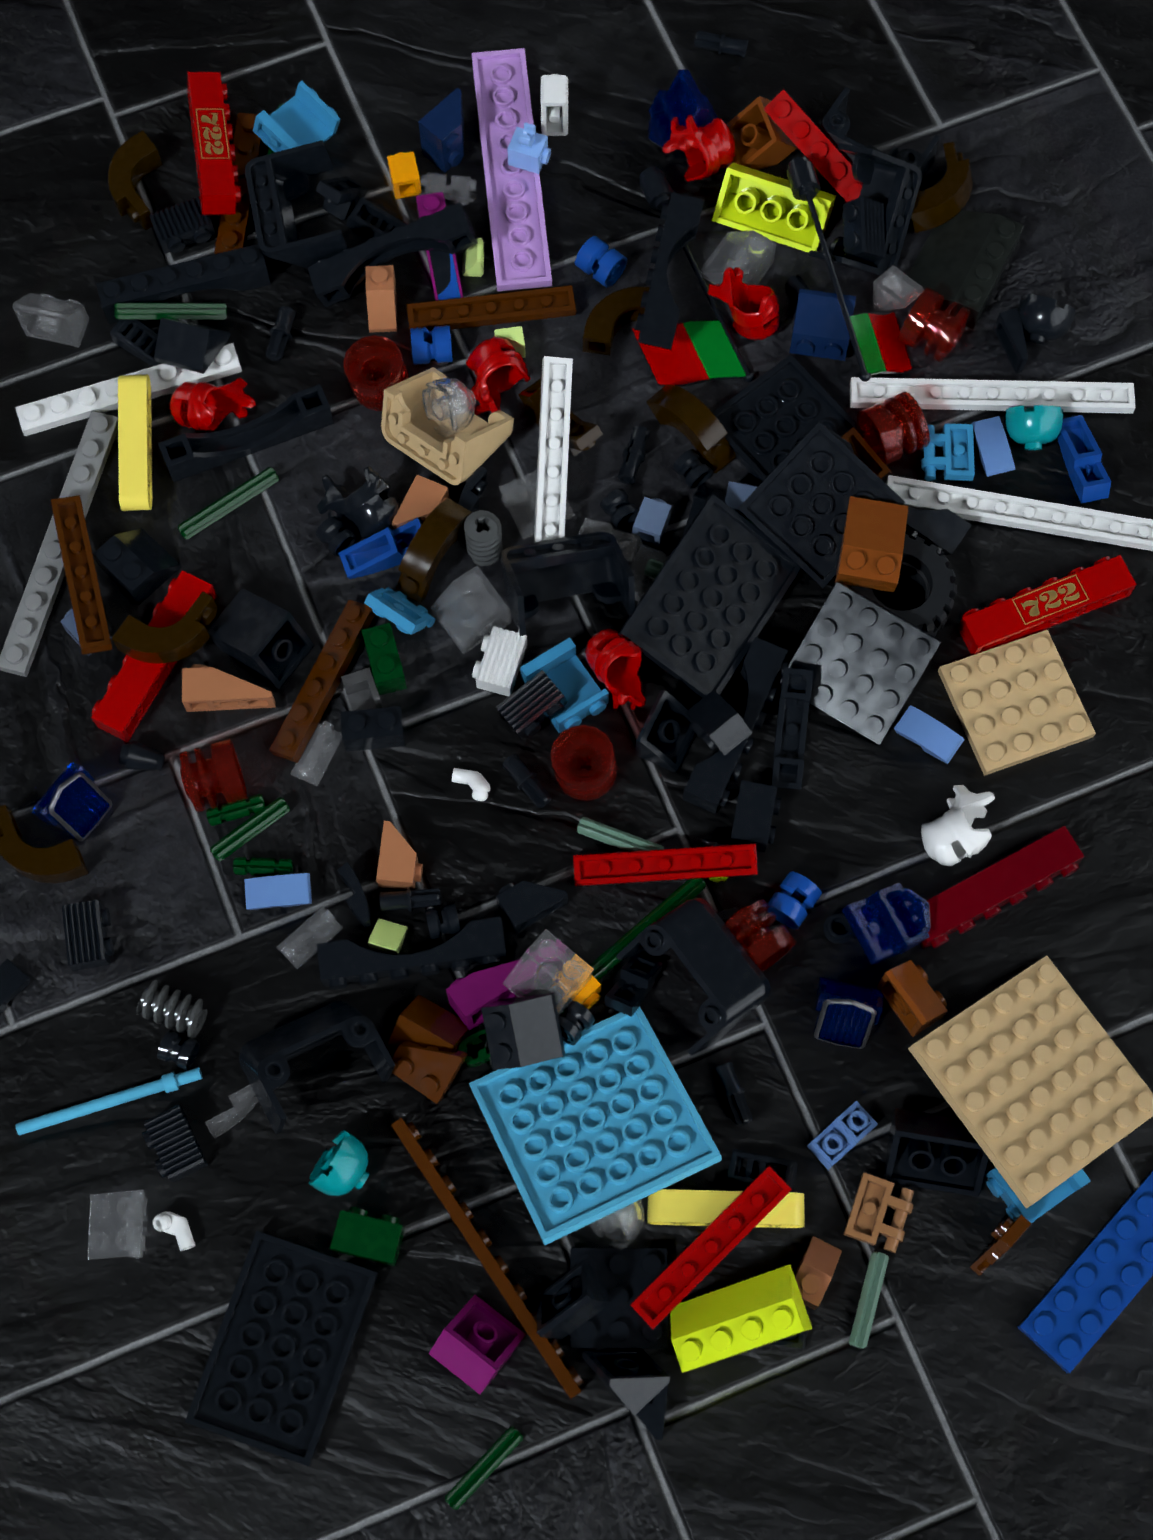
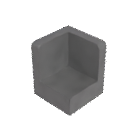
M370 668L341 676L352 711L383 708Z

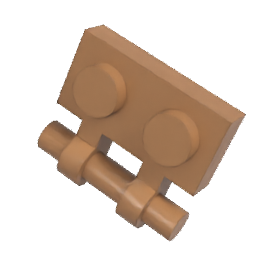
M864 1172L861 1176L843 1235L873 1246L876 1244L878 1235H883L887 1237L884 1250L896 1253L899 1242H903L905 1236L903 1228L907 1215H911L914 1204L911 1202L914 1191L902 1188L899 1198L891 1196L894 1186L893 1182ZM887 1207L895 1210L891 1226L882 1223Z

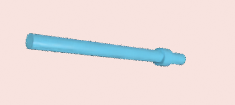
M200 1067L178 1074L170 1072L161 1075L162 1079L16 1123V1131L20 1136L162 1091L170 1093L179 1090V1086L203 1079Z

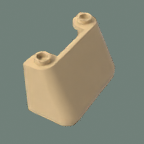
M434 367L384 389L381 430L386 441L452 485H459L466 481L512 434L513 417L498 410L491 413L488 422L451 399L452 384L450 379Z

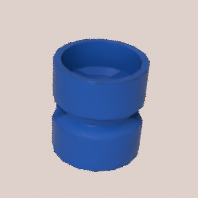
M592 236L579 250L575 259V265L586 274H593V278L597 282L609 288L622 275L627 265V258L615 249L609 250L607 243L597 236Z
M450 325L435 326L432 331H429L426 327L410 328L413 365L429 364L431 359H435L437 363L453 362Z
M790 871L780 884L781 892H775L765 908L772 917L783 925L792 929H798L808 915L806 909L814 907L822 892L816 884L805 876Z

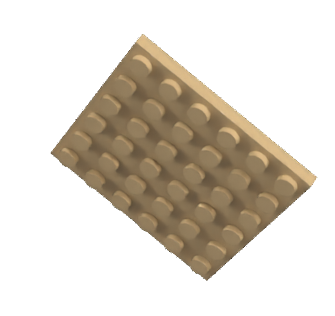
M1048 956L1025 969L908 1048L1026 1209L1153 1117V1092Z

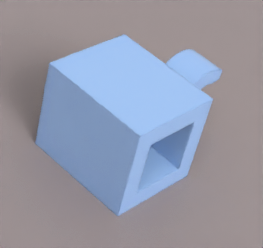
M526 122L524 123V129L516 127L507 148L508 165L539 174L543 164L547 165L551 156V148H548V136L536 133V125Z

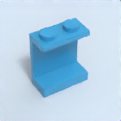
M301 81L298 83L294 97L272 114L268 115L263 110L256 116L252 131L275 153L321 140L325 143L336 134L340 118L332 107L327 106L319 98L314 89Z
M570 637L520 667V676L524 684L543 670L565 696L567 704L564 705V711L556 718L551 719L549 717L558 733L564 730L571 731L582 723V719L590 714L595 716L607 707L609 692L606 688L602 691L577 657L576 645Z
M996 1167L985 1174L988 1179L986 1184L995 1197H1001L1008 1206L1006 1208L1008 1216L1015 1219L1022 1214L1031 1223L1091 1181L1083 1169H1081L1026 1209Z

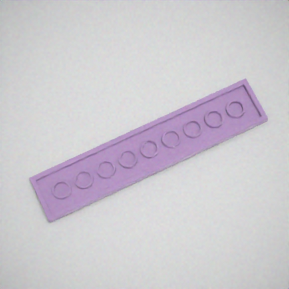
M525 48L471 53L497 292L552 287L540 175L508 165L507 148L516 127L524 129L525 122L533 124Z

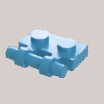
M944 424L943 434H935L934 425H925L923 427V435L921 436V447L924 448L921 469L924 471L925 480H935L936 470H944V480L973 481L975 476L973 424ZM935 447H943V457H935Z
M389 587L386 589L380 588L368 593L364 604L372 608L374 614L387 618L396 624V628L406 634L412 635L425 629V626L430 628L436 620L428 614V609L422 605L416 606L407 600V595L401 591L395 592Z

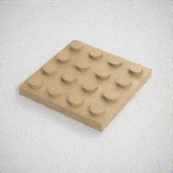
M1048 629L940 666L938 669L940 678L984 776L1093 738L1096 734Z

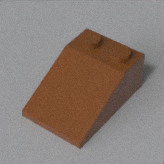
M849 497L835 583L840 581L847 585L894 593L899 581L909 506Z

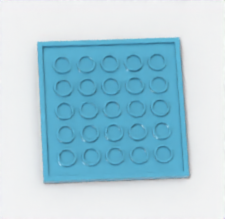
M640 1006L632 1017L620 1012L592 1025L587 1030H583L580 1040L575 1045H569L563 1041L566 1054L563 1057L523 1067L498 1069L469 1083L544 1245L722 1161L718 1148Z

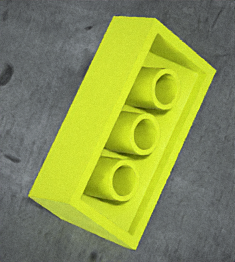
M734 162L727 167L712 217L713 222L808 253L810 250L817 251L820 241L807 201L794 198L789 180ZM819 191L815 198H813V203L824 234L836 195Z
M791 1264L679 1303L670 1312L671 1341L682 1373L813 1329Z

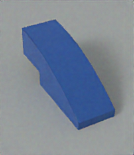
M1082 415L1064 418L1057 438L1069 477L1081 504L1109 498L1111 480L1101 463L1102 452Z
M416 518L394 530L387 527L339 552L338 554L349 579L358 578L400 565L409 544L423 521Z

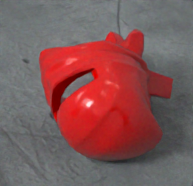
M688 115L686 126L679 125L678 117H674L671 120L670 139L663 145L662 150L665 154L674 150L685 152L689 168L684 177L689 182L705 179L716 174L719 168H724L731 164L735 157V141L730 129L722 119L714 118L711 123L703 127H697L693 116Z
M731 267L726 268L723 282L716 285L709 284L708 295L717 297L729 305L734 319L733 327L741 336L750 340H764L773 335L780 323L779 304L774 291L769 286L742 283L744 272L739 267L734 269Z
M492 337L481 342L471 352L466 365L475 372L477 379L475 385L463 396L465 402H468L475 398L480 402V405L473 408L475 415L486 411L493 413L500 410V393L512 388L522 378L526 382L531 379L528 376L526 363L520 353L515 351L509 340L502 337Z
M241 377L231 383L218 387L206 382L194 383L186 381L175 389L170 401V411L174 420L181 426L202 431H214L230 412H233L238 418L247 417V408L254 407L256 402L254 398L245 394L243 389L248 383Z
M604 629L593 635L586 647V660L596 674L597 679L605 683L608 691L612 693L613 708L617 709L618 705H624L627 701L630 702L631 710H635L636 706H644L646 699L641 692V681L637 675L642 661L640 647L635 645L633 641L618 636V632L613 629Z

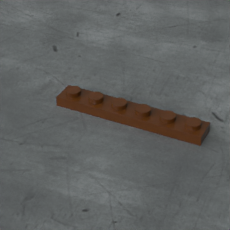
M238 112L233 140L235 145V161H232V165H237L238 182H235V186H240L241 203H236L235 214L221 215L215 254L246 247L252 208L245 167L250 160L261 156L263 141L252 131L258 114Z
M569 285L407 304L409 329L426 327L429 331H432L435 326L450 325V330L573 316L576 315L573 286Z
M80 495L51 499V507L81 653L84 655L112 650Z
M348 600L269 749L273 755L296 763L299 762L342 680L341 676H344L363 640L361 630L369 628L376 615L373 613L372 608L366 604Z

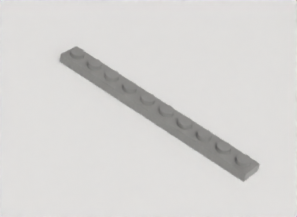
M91 411L59 497L80 495L85 518L118 432V417ZM53 515L0 654V671L24 677L28 676L63 581L65 570Z

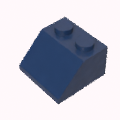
M458 88L418 121L422 154L444 173L451 167H456L464 157L462 94Z
M799 289L789 353L845 361L850 336L836 293ZM843 295L849 316H853L856 296Z

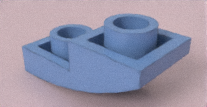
M996 416L972 422L973 435L979 448L980 460L986 476L1015 470L1013 457L1000 417Z
M912 705L908 707L894 727L897 734L921 746L924 752L947 764L964 741L962 736Z
M310 873L244 879L246 910L312 904Z
M856 1100L813 1139L807 1147L829 1170L870 1133L878 1123Z

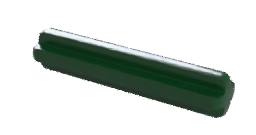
M278 797L212 845L210 852L216 860L222 861L290 811L288 804L283 798Z
M509 1427L445 1496V1501L454 1510L459 1509L521 1443L523 1435L515 1427Z

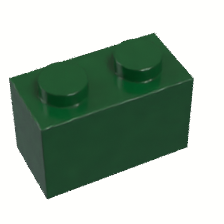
M387 623L361 630L379 696L407 689L391 624Z
M350 1207L349 1212L340 1210L330 1249L334 1252L396 1267L405 1232V1227L399 1224L400 1219L381 1214L380 1219L368 1217L369 1211L356 1207Z

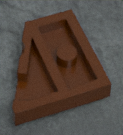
M404 1041L398 1046L392 1058L396 1065L392 1073L438 1104L444 1098L468 1054L459 1050L456 1053L441 1051V1047L431 1045L424 1047L418 1043Z
M1022 1214L1015 1219L1009 1216L1005 1221L1000 1222L990 1234L994 1237V1240L973 1262L970 1268L978 1276L983 1274L990 1264L995 1263L1014 1245L1032 1223Z

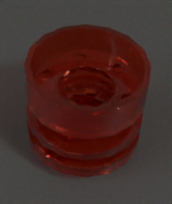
M927 287L909 312L900 330L898 340L913 349L923 339L926 340L924 355L929 356L935 347H938L933 360L941 363L959 342L966 328L965 325L970 310L963 307L954 317L958 303L952 302L943 311L941 307L944 302V295Z
M373 335L361 338L354 342L347 350L343 361L344 372L353 394L358 402L367 409L382 411L384 389L410 378L401 351L396 343L387 337Z
M907 392L885 400L884 405L878 403L858 412L857 423L865 432L863 439L886 465L901 459L903 452L909 455L916 452V449L920 450L929 445L930 435L925 416L917 401Z
M580 725L571 727L558 736L553 743L550 755L556 780L563 792L574 799L583 801L598 799L608 793L615 784L618 770L613 744L607 735L596 727ZM584 764L586 767L591 766V769L589 771L585 768L581 770L580 766Z
M230 738L210 744L211 758L208 759L205 758L200 747L194 749L196 762L194 763L188 750L179 753L181 761L180 774L187 797L193 803L197 813L205 811L203 797L206 796L211 808L217 807L216 793L222 792L228 804L248 798L243 774Z
M764 899L742 908L725 922V925L762 972L779 961L797 943L784 925L772 930L769 929L777 915L774 912L765 914L770 906Z

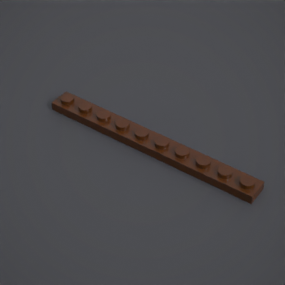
M401 1117L391 1124L393 1130L568 1397L572 1400L582 1392L579 1385L583 1381L573 1366L568 1369L565 1367L560 1359L564 1352L555 1338L548 1341L547 1338L540 1337L536 1333L537 1311L529 1312L523 1303L528 1297L518 1282L512 1286L505 1275L510 1272L509 1268L500 1255L494 1258L487 1247L492 1245L488 1236L482 1228L477 1231L469 1221L474 1218V1215L464 1201L458 1204L452 1195L456 1188L447 1174L440 1177L436 1171L435 1166L439 1162L429 1148L423 1151L417 1142L422 1137L412 1121L406 1125Z

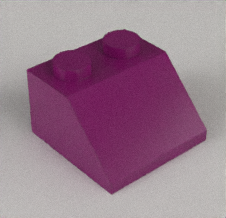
M474 1295L444 1328L428 1354L478 1394H481L495 1378L526 1334L477 1295Z

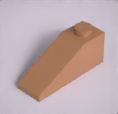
M195 664L191 668H182V703L187 712L276 708L272 692L203 664Z

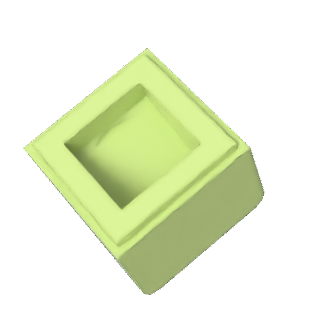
M477 238L478 244L468 247L463 253L462 275L465 277H482L484 275V241L482 238Z
M522 326L494 330L495 337L509 340L515 351L520 353L521 357H525Z
M378 918L368 940L369 948L392 955H399L408 927Z

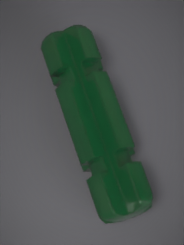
M261 794L250 796V800L243 798L223 804L222 808L217 806L206 810L207 820L211 826L223 823L222 820L225 819L228 822L249 816L250 812L258 813L266 807L264 798Z
M236 857L233 861V872L236 875H247V872L257 876L286 875L293 873V862L291 859H279V861H276L275 858L251 857L248 860L247 857Z

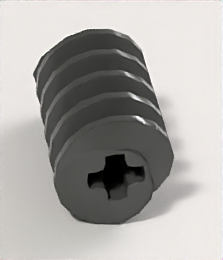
M479 510L472 512L464 522L466 550L477 565L489 566L495 564L500 559L501 552L503 551L500 521L489 511Z
M152 981L149 987L144 990L138 1002L136 1015L142 1013L143 1018L146 1020L153 1018L154 1022L159 1025L165 1022V1027L168 1029L176 1027L178 1033L183 1034L187 1031L190 1038H195L202 1029L207 1017V1009H202L203 999L199 998L192 1005L191 994H187L183 1000H180L181 991L179 989H176L170 996L168 995L169 985H164L158 991V981Z

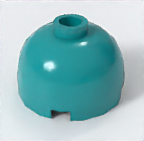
M1034 405V408L1024 409V406H1016L1006 409L1007 432L1013 441L1024 444L1025 450H1042V444L1054 441L1061 431L1063 422V409L1061 407Z
M343 1130L332 1140L336 1146H333L329 1151L325 1149L309 1177L311 1179L309 1185L329 1196L347 1194L354 1187L359 1190L369 1176V1173L365 1171L369 1162L368 1153L363 1143L348 1131Z

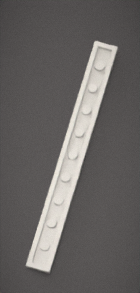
M851 377L850 408L1006 411L1007 408L1024 406L1025 409L1034 408V405L1061 407L1063 412L1133 414L1135 410L1134 383L870 378L869 381L864 382L860 377Z
M888 475L886 484L905 501L903 505L927 510L949 509L966 520L1153 551V519Z

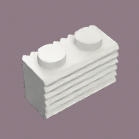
M551 74L541 76V134L566 136L568 134V77L566 75Z
M493 626L490 635L485 634L481 646V651L484 652L482 661H476L472 677L476 678L477 688L508 697L512 694L527 649V635L520 636L519 632L515 633L514 631L504 630Z

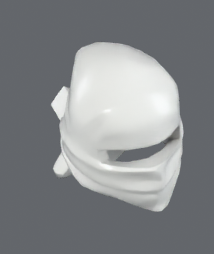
M954 785L953 791L956 793V797L947 799L950 810L945 812L942 817L922 824V841L928 856L941 865L953 866L961 862V859L965 857L971 858L972 855L982 851L992 837L989 829H973L972 823L974 818L985 817L987 809L984 806L995 799L992 792L976 794L970 792L964 785Z

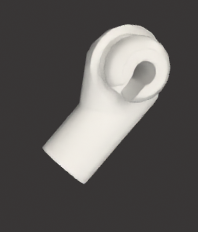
M453 769L452 782L469 785L473 790L472 798L474 800L485 801L488 798L490 784L481 773L467 769Z
M164 1211L154 1217V1228L159 1232L176 1236L180 1251L196 1246L189 1223L185 1217L170 1211Z

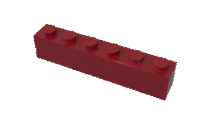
M1063 826L927 900L930 905L931 928L925 936L918 939L921 947L925 949L932 945L934 949L938 948L950 940L948 937L950 934L956 931L963 934L975 927L974 921L984 916L986 920L991 919L1002 911L1000 907L1010 902L1014 906L1028 897L1026 893L1034 888L1039 892L1052 885L1054 877L1062 874L1065 878L1079 869L1078 864L1085 856L1067 828ZM926 902L908 910L904 917L915 937L929 928L928 904Z

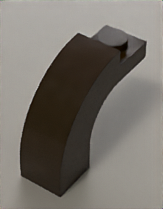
M142 130L124 142L114 154L108 170V184L121 217L128 213L134 223L139 222L146 231L152 227L149 217L151 213L136 193L141 179L162 166L158 149Z
M954 142L943 144L947 163V171L943 179L929 189L918 191L911 216L914 233L933 229L946 223L963 209L970 198L973 181L969 158L963 160L962 151L956 153Z
M649 287L625 288L603 298L593 308L586 321L583 334V352L610 356L613 339L617 331L622 326L637 321L638 313H645V308H641L640 305L644 290L649 291Z
M538 379L518 394L538 426L540 422L541 379ZM570 410L568 454L575 457L582 451L593 447L596 444V439L602 436L603 433L597 424L582 421Z
M665 385L646 401L660 425L672 426L683 433L693 444L704 463L708 464L713 470V473H717L736 457L732 447L725 438V435L728 433L723 425L698 398L687 390L675 385Z
M447 498L429 514L404 554L398 569L401 571L396 590L401 591L418 603L425 600L441 559L447 550L464 535V522L472 513L471 511Z
M202 592L180 621L163 628L148 626L128 615L112 637V640L118 650L142 662L158 664L178 661L199 650L209 640L210 636L205 625H209L214 620L217 606L212 596Z
M6 804L0 806V855L18 873L31 880L43 883H63L89 874L80 849L73 839L48 848L29 846L24 843L13 812Z

